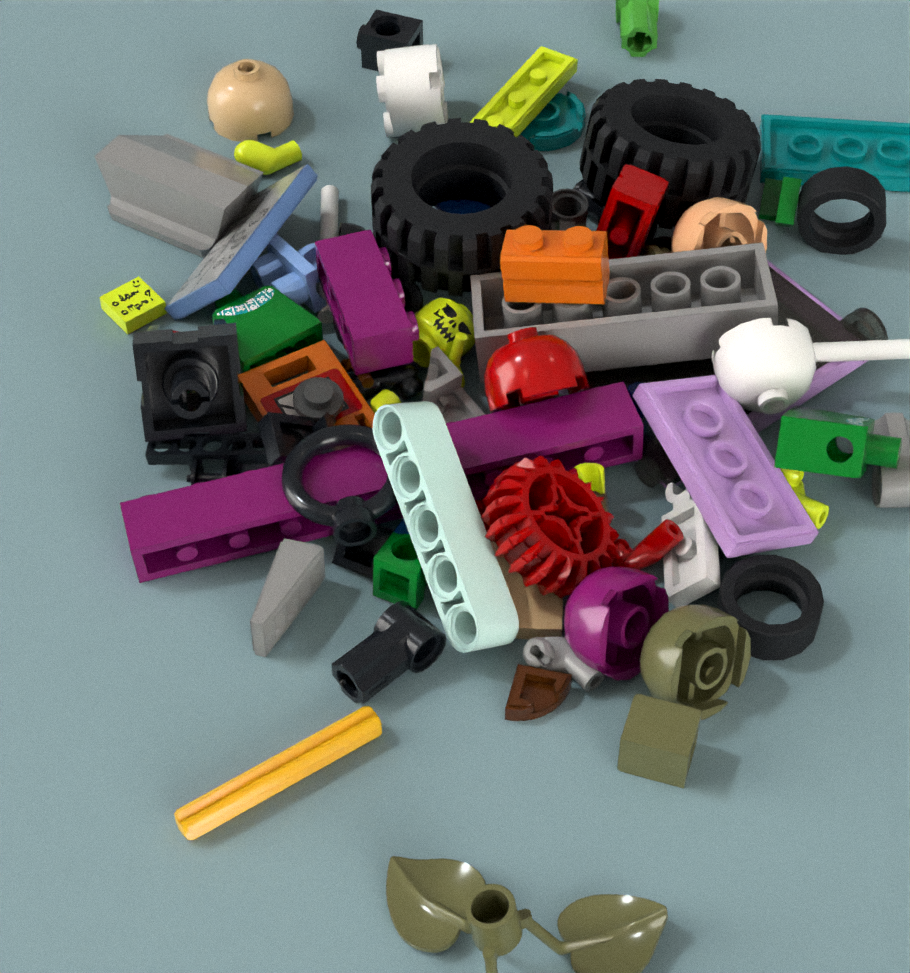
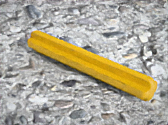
M364 706L178 808L174 813L178 829L187 840H195L374 740L382 734V723L378 715L370 706Z

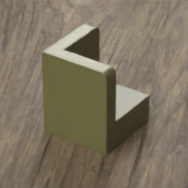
M636 694L633 697L620 738L617 769L624 773L684 788L698 740L702 710Z

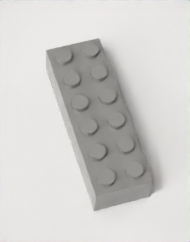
M763 242L610 259V276L605 304L505 302L501 272L470 275L474 338L481 383H484L487 362L494 351L509 343L507 335L529 327H536L538 336L555 335L568 341L577 351L585 372L690 360H705L711 358L713 350L717 352L720 349L719 339L721 336L742 323L759 318H771L773 326H778V302Z

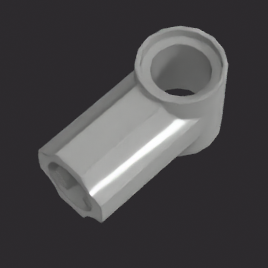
M885 413L881 418L875 420L873 434L902 438V446L897 469L875 465L873 467L872 496L876 508H910V420H907L903 413Z

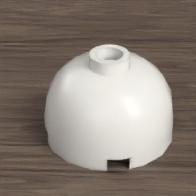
M759 318L742 323L724 333L719 339L720 349L717 352L713 350L711 355L714 372L720 387L730 397L738 401L743 409L765 414H776L786 410L809 390L816 370V355L807 327L792 319H787L789 327L783 325L773 326L771 318Z

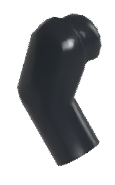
M398 365L369 372L374 380V384L370 388H364L358 377L352 380L365 400L375 397L383 389L390 390L396 387L399 396L405 400L421 393L424 389V384L418 377L420 372L412 365Z

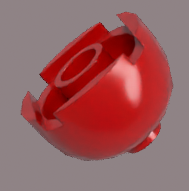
M536 327L524 328L509 333L507 335L509 343L494 351L487 362L484 375L485 394L490 413L500 409L506 410L540 402L548 398H556L559 396V390L567 389L568 394L585 391L589 387L584 366L577 351L568 341L555 335L538 336Z

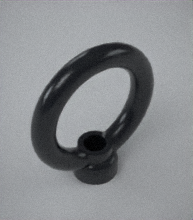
M352 424L331 426L308 435L291 450L282 469V489L289 504L301 516L312 522L332 527L334 539L338 543L345 546H358L374 538L377 532L375 519L391 510L397 504V499L388 474L380 491L366 501L358 496H348L340 499L334 506L314 499L306 491L303 485V472L310 460L322 451L337 446L354 445L368 448L381 457L374 439L373 428Z

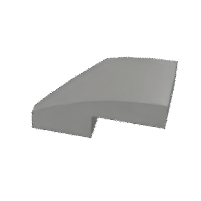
M437 346L431 351L422 401L433 402L438 406L445 423L486 415L461 387L463 374Z

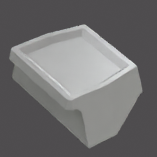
M169 134L164 136L118 135L94 156L111 194L110 204L107 207L112 220L203 258L206 257L221 236L241 215L252 197L257 194L263 172Z

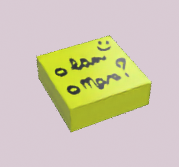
M139 276L99 297L101 309L127 335L167 314V311L164 309L166 307L165 301Z

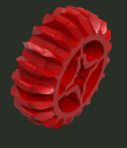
M542 455L533 460L524 458L520 462H515L494 479V483L489 487L490 489L486 497L482 500L486 510L481 519L490 526L485 537L495 542L498 547L494 556L504 557L509 563L508 573L518 572L522 576L525 587L536 584L543 596L554 593L561 599L571 595L580 582L589 574L598 569L612 567L613 558L619 553L614 544L619 534L610 526L614 515L606 512L602 506L605 498L597 497L591 490L592 481L584 483L579 479L576 468L566 471L559 459L549 463Z

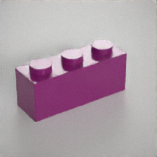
M371 229L315 241L318 279L355 374H364L413 362V341L419 340V328L414 312H406L404 309L405 296L399 278L392 279L390 276L392 269L386 247H378Z

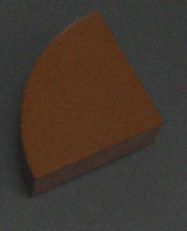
M518 664L505 707V720H533L554 711L567 697L571 688L572 675Z

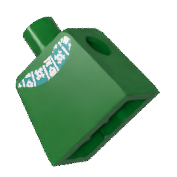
M263 286L245 296L237 288H234L230 294L215 301L216 310L212 315L213 325L215 319H225L227 324L236 323L241 371L238 374L323 340L322 322L273 286Z
M794 406L781 416L774 467L861 478L867 471L868 464L897 469L902 438L873 434L875 420L871 418ZM837 437H845L850 440L853 445V453L842 451L837 445Z

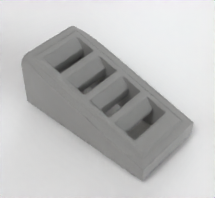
M285 538L283 542H280L250 620L255 655L266 657L321 585L325 578L324 549L321 546Z

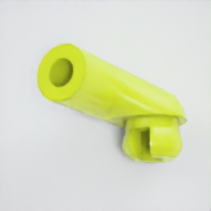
M244 140L235 147L234 158L239 163L262 171L263 175H270L301 161L302 153L299 145L293 140L276 148L255 140Z

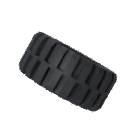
M637 79L633 80L630 84L625 82L616 84L612 89L606 90L592 105L579 162L580 171L589 191H593L595 198L602 204L607 203L612 186L625 164H631L665 178L669 184L653 223L659 224V228L672 230L683 213L695 203L714 197L745 203L761 151V141L757 127L754 122H751L750 116L743 109H736L735 103L729 99H721L715 96L713 91L705 88L703 90L693 88L692 84L684 82L675 84L669 83L665 79H655L654 82Z
M461 118L448 119L447 123L437 125L436 121L423 124L421 131L415 133L413 130H410L398 139V145L392 143L381 155L380 161L374 167L371 184L373 236L379 248L386 247L391 262V269L393 271L398 269V275L412 285L417 281L421 283L422 289L432 293H437L439 289L448 291L449 296L463 297V292H471L470 275L501 272L500 254L506 230H516L526 225L537 226L541 230H551L552 173L548 170V163L538 150L534 151V145L522 135L515 137L514 132L499 124L496 128L489 126L486 120L474 119V123L461 122ZM449 200H473L487 204L491 208L476 213L455 214L435 209L433 206Z

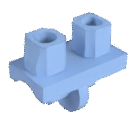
M276 233L266 246L268 253L257 258L250 267L255 284L259 288L273 286L298 305L304 303L314 313L320 311L327 305L325 299L316 291V283L320 281L317 272L315 243L308 244L296 251Z

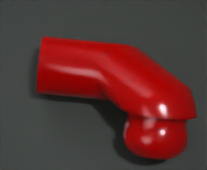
M666 519L634 548H631L625 539H616L614 544L619 553L613 558L612 566L641 570L655 564L683 540V532L676 523Z

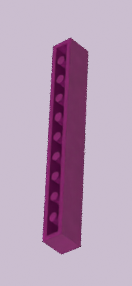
M624 381L446 423L474 500L485 498L490 489L489 487L494 483V479L505 469H508L515 462H520L524 458L533 460L542 455L549 463L559 459L566 471L583 463H597L607 468L642 459L644 425ZM348 446L344 449L313 457L305 467L302 478L304 488L314 499L335 506L340 499L348 496H358L365 501L373 497L383 487L387 479V472L382 458L377 453L360 446ZM284 463L257 470H248L241 474L199 482L191 486L120 502L128 543L139 583L278 549L280 542H283L284 538L308 542L332 536L333 529L330 526L321 525L304 518L289 504L281 483ZM398 502L387 513L375 519V523L381 524L403 518Z

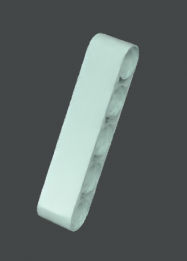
M429 401L385 404L379 407L373 419L374 439L448 640L457 651L462 653L512 643L519 631L518 614L498 560L494 556L495 552L492 544L485 537L487 531L440 409L433 402Z

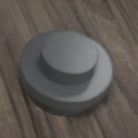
M322 377L309 378L301 382L294 390L293 406L295 411L300 416L309 417L315 422L326 412L335 419L343 408V392L339 385L330 379Z

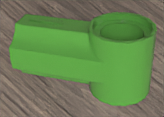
M616 0L615 17L616 23H620L621 48L626 49L632 57H645L649 51L657 48L659 0Z

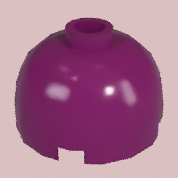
M606 567L586 576L569 596L565 605V639L576 657L587 666L601 672L604 676L617 681L630 680L641 673L639 659L644 639L651 627L669 611L666 589L656 586L655 580H658V578L638 569L627 567Z

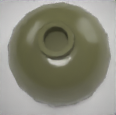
M707 605L678 606L666 612L649 630L644 639L640 655L641 675L652 697L702 710L701 720H705L721 711L728 702L718 698L727 692L731 684L739 688L746 676L751 658V638L748 631L738 625L737 621L739 620Z

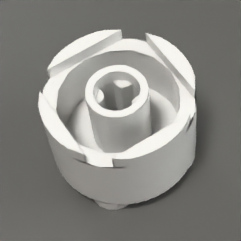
M437 44L377 51V64L380 76H376L379 102H385L387 111L383 113L386 137H401L410 130L416 133L421 131L423 124L436 121L437 125L447 123V101L444 98L445 81L440 50Z

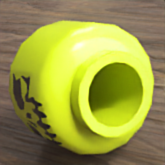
M440 297L430 301L415 313L419 328V340L413 341V360L420 366L429 367L431 351L437 346L448 357L457 332L467 335L462 356L469 352L475 344L473 315L463 304Z

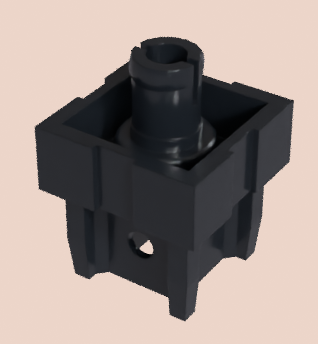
M215 319L214 325L198 326V330L173 332L172 329L160 330V325L149 326L145 332H135L133 334L132 346L137 382L141 381L143 392L140 407L145 442L184 438L185 434L209 432V436L247 432L243 383H239L238 372L241 371L236 323L227 324L225 319Z

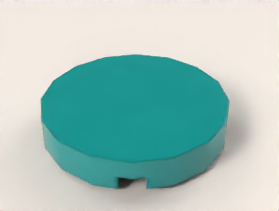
M567 91L566 95L557 93L520 135L534 145V150L552 151L570 146L581 137L585 128L586 113L584 104L575 94Z

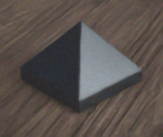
M376 523V535L369 542L358 546H345L337 543L332 563L373 579L374 556L394 530Z

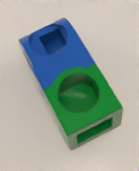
M402 519L374 556L373 596L393 604L399 601H406L417 610L424 600L425 587L428 583L406 523Z

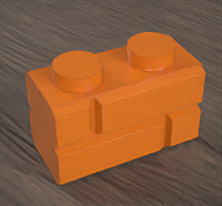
M533 225L521 226L516 230H506L500 254L505 302L605 304L610 276L607 231H591L584 226H574L566 231L541 230Z

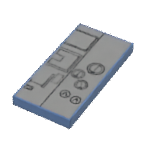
M308 164L252 197L241 215L221 236L164 308L175 321L187 317L232 292L317 181L318 175Z

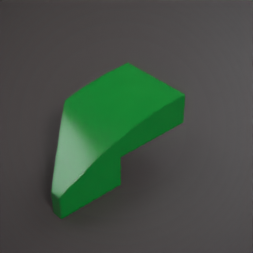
M784 176L783 180L765 178L758 219L775 221V226L792 227L794 225L802 179Z

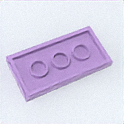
M716 375L641 383L638 385L632 396L727 558L812 543L819 531L780 468L774 467V458L742 406L720 387Z

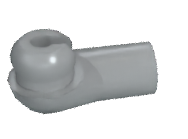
M534 637L524 645L523 658L528 666L571 674L572 678L586 692L596 689L605 678L601 672L587 666L576 657L565 637Z

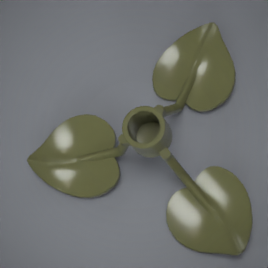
M392 856L388 864L386 879L387 905L394 927L404 942L423 952L438 953L449 949L456 942L462 930L472 935L476 947L483 952L486 973H498V956L510 953L519 944L522 937V929L524 928L559 955L571 953V965L575 973H641L650 962L668 919L666 906L642 897L619 894L587 896L569 904L559 914L557 926L559 934L563 941H560L532 919L529 909L517 910L515 898L510 890L502 885L486 884L480 872L467 863L444 858L410 859Z

